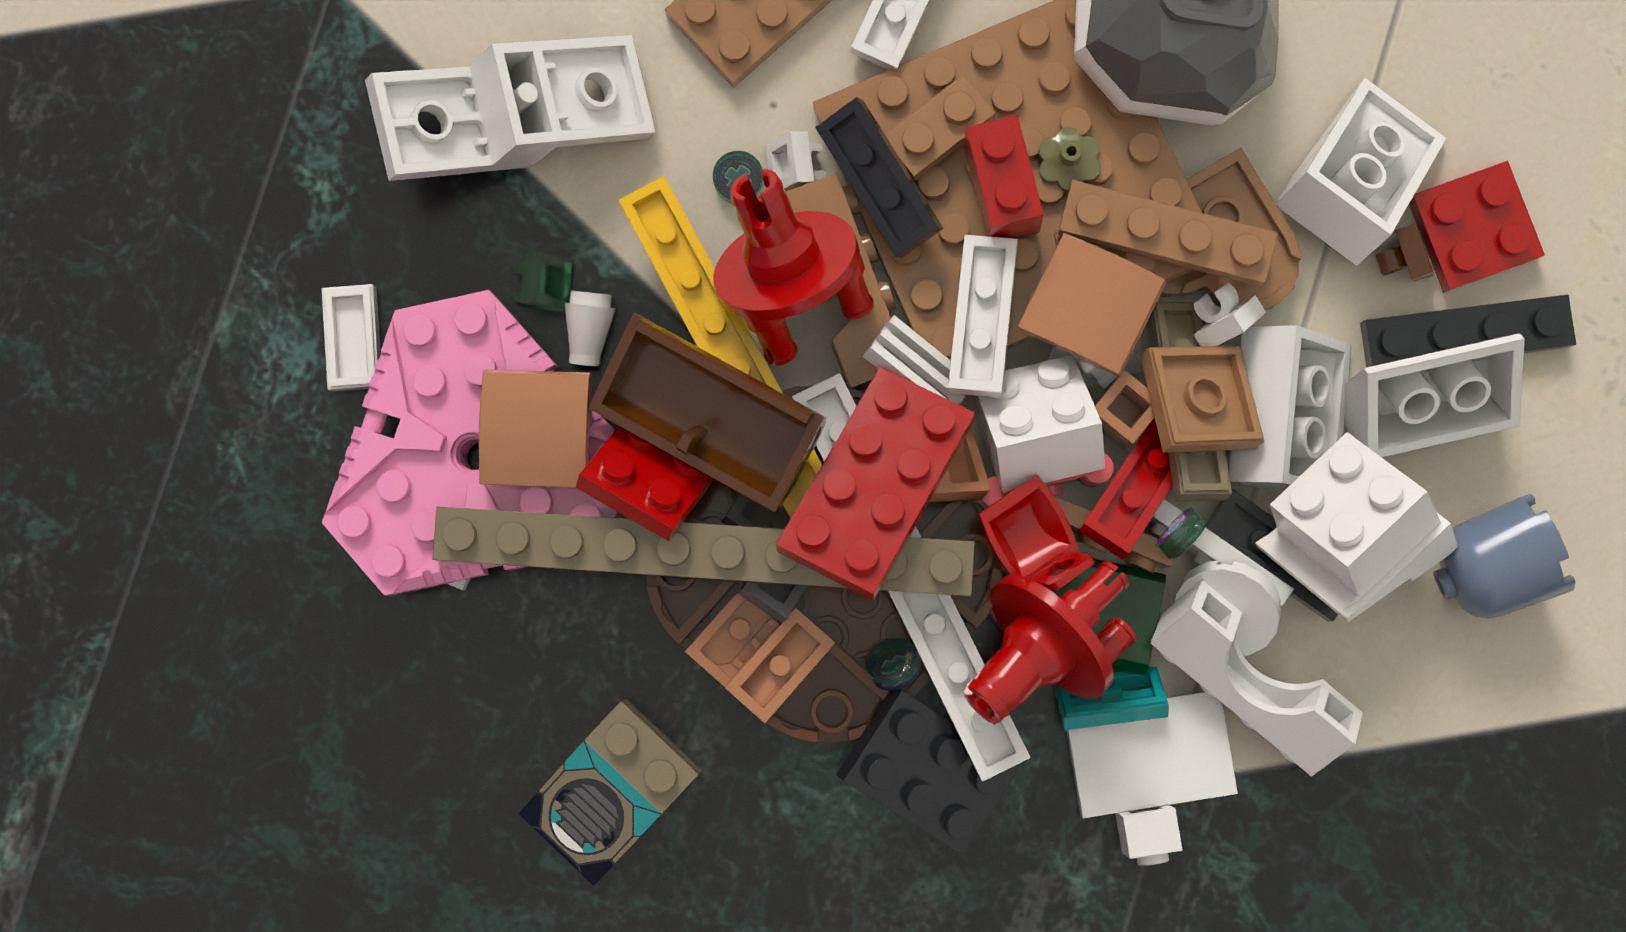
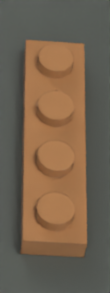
M1072 180L1057 233L1058 235L1066 233L1089 243L1260 287L1266 283L1278 232L1076 180Z

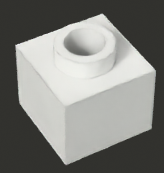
M1164 805L1115 813L1121 851L1129 859L1137 858L1138 865H1154L1168 862V853L1183 851L1176 809L1174 807Z

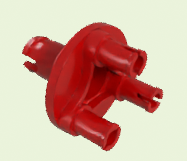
M763 169L761 177L766 190L760 193L761 196H756L746 173L738 177L731 186L732 205L736 207L737 216L744 233L731 243L721 255L714 270L713 282L724 307L731 313L742 317L747 328L751 332L756 333L767 363L772 365L774 362L775 366H780L792 361L798 353V347L793 341L785 322L787 317L813 309L836 294L843 316L849 319H858L872 311L874 301L869 294L862 275L865 265L851 226L842 218L830 213L818 211L794 213L788 195L783 189L782 180L772 170Z
M1104 561L1077 590H1068L1061 598L1053 593L1054 591H1050L1043 585L1023 576L1008 575L998 582L991 590L990 602L993 605L992 610L995 618L1004 632L1002 648L986 662L976 678H973L963 691L967 702L975 712L989 723L997 724L1004 720L1003 718L1008 716L1010 711L1024 703L1040 686L1056 684L1069 693L1082 698L1094 699L1100 697L1112 685L1114 678L1112 663L1129 646H1132L1137 641V636L1133 629L1118 617L1116 619L1111 617L1097 634L1092 631V628L1100 621L1099 614L1122 591L1128 588L1129 581L1126 575L1122 572L1106 586L1104 582L1118 567L1111 562ZM1068 568L1064 570L1058 569L1057 571L1052 573V576L1058 575L1067 570Z

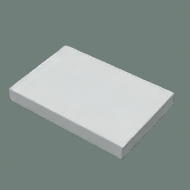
M1205 691L1167 697L1169 713L1166 718L1066 730L1080 816L1082 818H1089L1238 794L1222 702L1216 697L1208 695Z

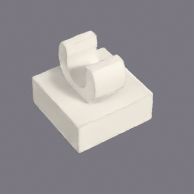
M790 131L765 145L768 169L775 172L782 180L785 192L827 177V171L813 170L811 157L823 152L824 149L823 145L818 142H809L808 131Z
M1227 282L1214 292L1221 307L1213 303L1208 293L1194 303L1197 315L1202 320L1208 322L1194 334V337L1201 347L1218 346L1245 332L1266 311L1256 295L1239 303L1236 289Z

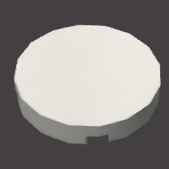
M1219 560L1205 562L1190 570L1178 588L1175 602L1203 579L1242 612L1237 627V642L1243 656L1251 655L1267 647L1278 631L1281 619V609L1279 606L1281 600L1278 590L1265 574L1245 563L1233 561L1231 565L1218 564Z

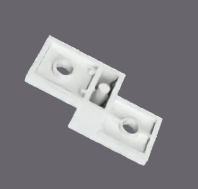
M632 35L491 44L468 67L371 73L365 80L389 181L533 167L556 147L648 139L656 132ZM585 80H593L601 86L604 92L603 102L595 101L588 96L584 87ZM419 112H429L439 120L441 125L440 134H430L420 126L418 121Z

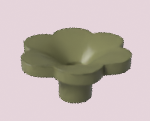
M1063 128L1058 132L1056 138H1047L1040 144L1038 153L1042 163L1039 168V174L1047 183H1058L1059 187L1065 192L1069 191L1072 180L1092 182L1099 176L1101 170L1100 163L1097 160L1100 146L1093 137H1082L1075 128ZM1068 152H1072V153H1074L1075 155L1070 156V155H1068L1067 153H1068Z

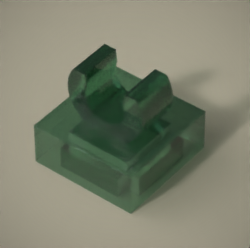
M542 252L523 253V263L514 265L512 273L522 275L521 292L511 293V299L520 302L521 305L541 310L565 312L564 303H570L572 261Z

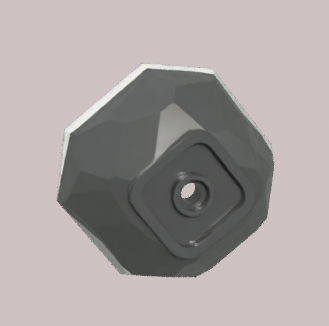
M1076 0L1074 60L1120 112L1210 126L1222 125L1274 82L1279 40V0Z

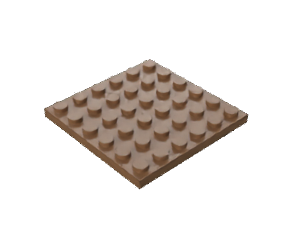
M1053 0L901 64L897 70L889 69L813 102V109L819 122L822 123L855 97L864 100L882 131L886 134L956 79L964 75L996 113L995 120L1018 115L1044 216L1040 233L1015 238L1018 241L1007 350L1034 339V337L1022 333L1018 325L1062 235L1057 233L1068 192L1063 191L1058 183L1045 182L1039 174L1042 160L1038 150L1043 140L1052 137L1056 138L1058 132L1063 128H1075L1082 137H1093L1100 146L1097 157L1101 166L1099 176L1092 182L1084 183L1201 212L1157 117L1120 112L1074 60L1076 0ZM964 144L915 181L944 229L903 258L895 257L854 191L862 220L910 328L949 360H951L964 236H987ZM1068 152V153H1067V154L1070 155V156L1075 155V154L1072 153V152ZM842 172L843 177H844V179H845L847 185H849V184H850L849 181L847 180L846 176H845L844 173ZM1093 244L1165 279L1166 282L1195 271L1194 269Z

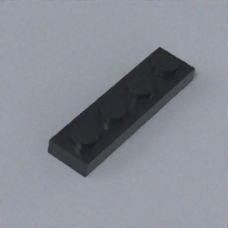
M1569 294L1368 319L1360 323L1366 367L1519 333L1524 338V353L1569 348L1576 345Z

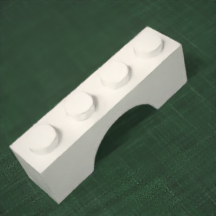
M1202 579L1161 615L1150 644L1158 649L1168 662L1176 664L1198 682L1208 695L1216 697L1239 716L1240 720L1248 728L1256 730L1279 749L1280 753L1288 761L1296 763L1312 777L1356 744L1363 712L1323 679L1310 683L1292 684L1274 680L1257 671L1245 659L1237 642V627L1242 612Z

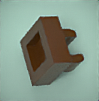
M1416 223L1395 230L1400 244L1399 247L1375 255L1383 276L1407 267L1414 282L1434 275Z

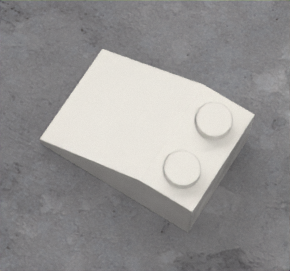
M1364 78L1295 171L1275 205L1357 266L1391 236L1446 138L1368 79Z

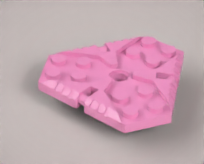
M490 290L398 309L394 311L380 358L375 366L374 376L371 378L368 393L365 395L362 407L367 408L361 428L354 427L350 446L347 448L344 463L339 471V478L335 483L322 520V524L384 596H392L489 575L488 568L502 566L432 560L437 506L619 518L620 516L619 512L575 487L479 484V469L473 470L469 466L468 453L475 444L479 443L483 371L555 372L558 368L557 364ZM592 411V425L589 429V462L615 431L603 416ZM388 415L400 419L394 439L381 435ZM503 565L504 570L524 568V566Z

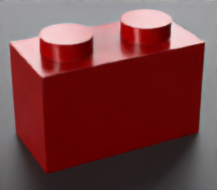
M1018 115L966 127L964 150L986 235L988 237L1015 239L1040 233L1044 213Z

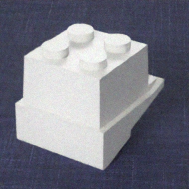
M1348 432L1336 441L1270 504L1277 528L1255 543L1257 548L1347 622L1367 610L1408 579L1410 581L1417 579L1458 547L1451 523L1436 512L1428 492Z

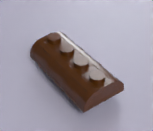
M638 313L632 314L588 406V409L773 512H776L782 506L795 486L817 444L827 418L713 356L700 347L651 322Z

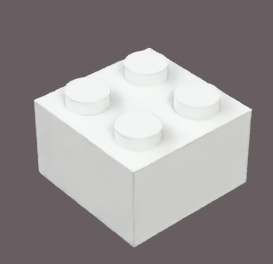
M1072 355L1004 371L1002 398L974 395L978 426L1002 493L1014 490L1034 475H1038L1043 483H1048L1105 469L1102 422L1075 358Z

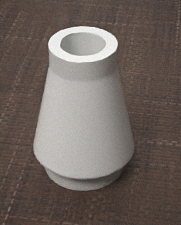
M571 291L570 303H564L570 350L569 363L600 366L601 353L616 309L611 308L612 295Z

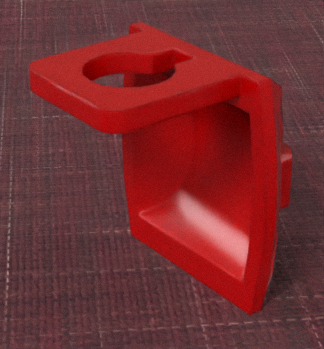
M1034 475L978 514L994 554L1009 575L1029 578L1050 591H1055L1095 563L1090 554L1079 552L1073 531L1061 506L1038 475ZM1068 568V569L1065 570L1064 572H1062V573H1060V574H1058V575L1052 576V573H1054V572L1057 571L1058 569L1064 570V569Z

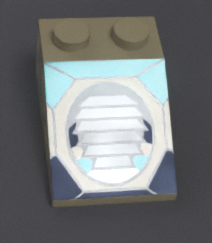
M625 699L579 745L519 812V815L594 886L699 775L702 769L628 699Z

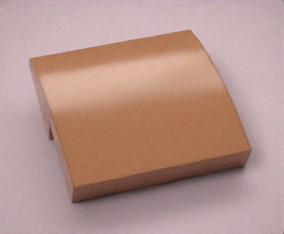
M1063 233L1018 328L1024 334L1068 351L1075 359L1121 377L1167 282L1158 275L1118 255Z
M484 370L479 419V484L576 488L579 474L589 463V429L592 425V410L588 409V406L592 400L591 373Z
M738 590L685 652L760 720L766 723L835 642L796 607L793 608L788 618L781 623L739 595Z

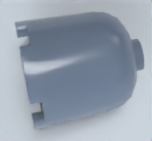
M1532 494L1519 497L1453 527L1458 547L1440 561L1441 569L1433 571L1436 584L1445 600L1455 597L1464 611L1475 617L1490 619L1512 613L1574 590L1576 584L1574 576L1568 575L1564 577L1559 563L1569 558L1563 540L1546 510L1537 514L1532 510L1531 506L1536 504L1535 497Z

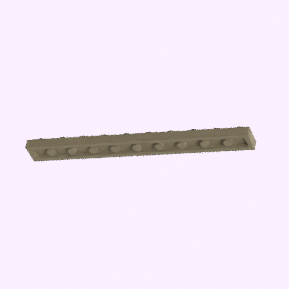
M436 507L432 560L847 588L778 553L776 543L784 529L683 522L672 538L667 541L631 519ZM909 537L880 590L971 596L975 541Z

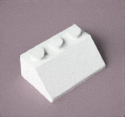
M1298 325L1249 327L1242 333L1240 348L1265 442L1256 449L1229 450L1227 455L1230 482L1285 491L1343 436L1345 383L1348 382L1351 344Z
M1519 333L1363 368L1345 383L1346 429L1353 437L1380 457H1385L1520 426L1524 357L1523 336Z

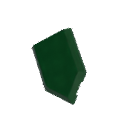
M1093 558L1095 563L1090 568L1053 593L1061 598L1068 590H1077L1098 569L1104 560ZM1113 563L1118 569L1104 584L1108 586L1123 572L1129 581V586L1099 614L1100 621L1092 628V631L1097 634L1111 617H1115V619L1118 617L1125 621L1135 632L1137 641L1132 646H1129L1112 663V667L1115 670L1146 676L1153 645L1150 643L1157 628L1166 584V574L1158 572L1149 573L1139 568Z

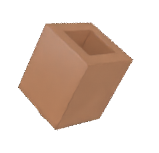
M1126 370L1123 371L1121 377L1118 376L1109 384L1094 403L1102 422L1103 434L1122 449L1132 445L1154 419L1148 388Z

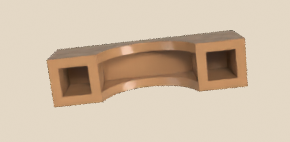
M835 173L788 190L786 193L794 213L818 211L836 215L851 226L856 236L860 254L865 265L862 275L869 294L873 298L874 308L864 317L850 319L847 325L832 339V349L846 386L859 391L869 386L878 371L874 365L862 356L885 324L891 319L889 311L896 309V305L887 281L877 282L871 263L878 261L872 239L868 232L860 235L853 216L860 214L854 191L850 184L842 187L838 175Z

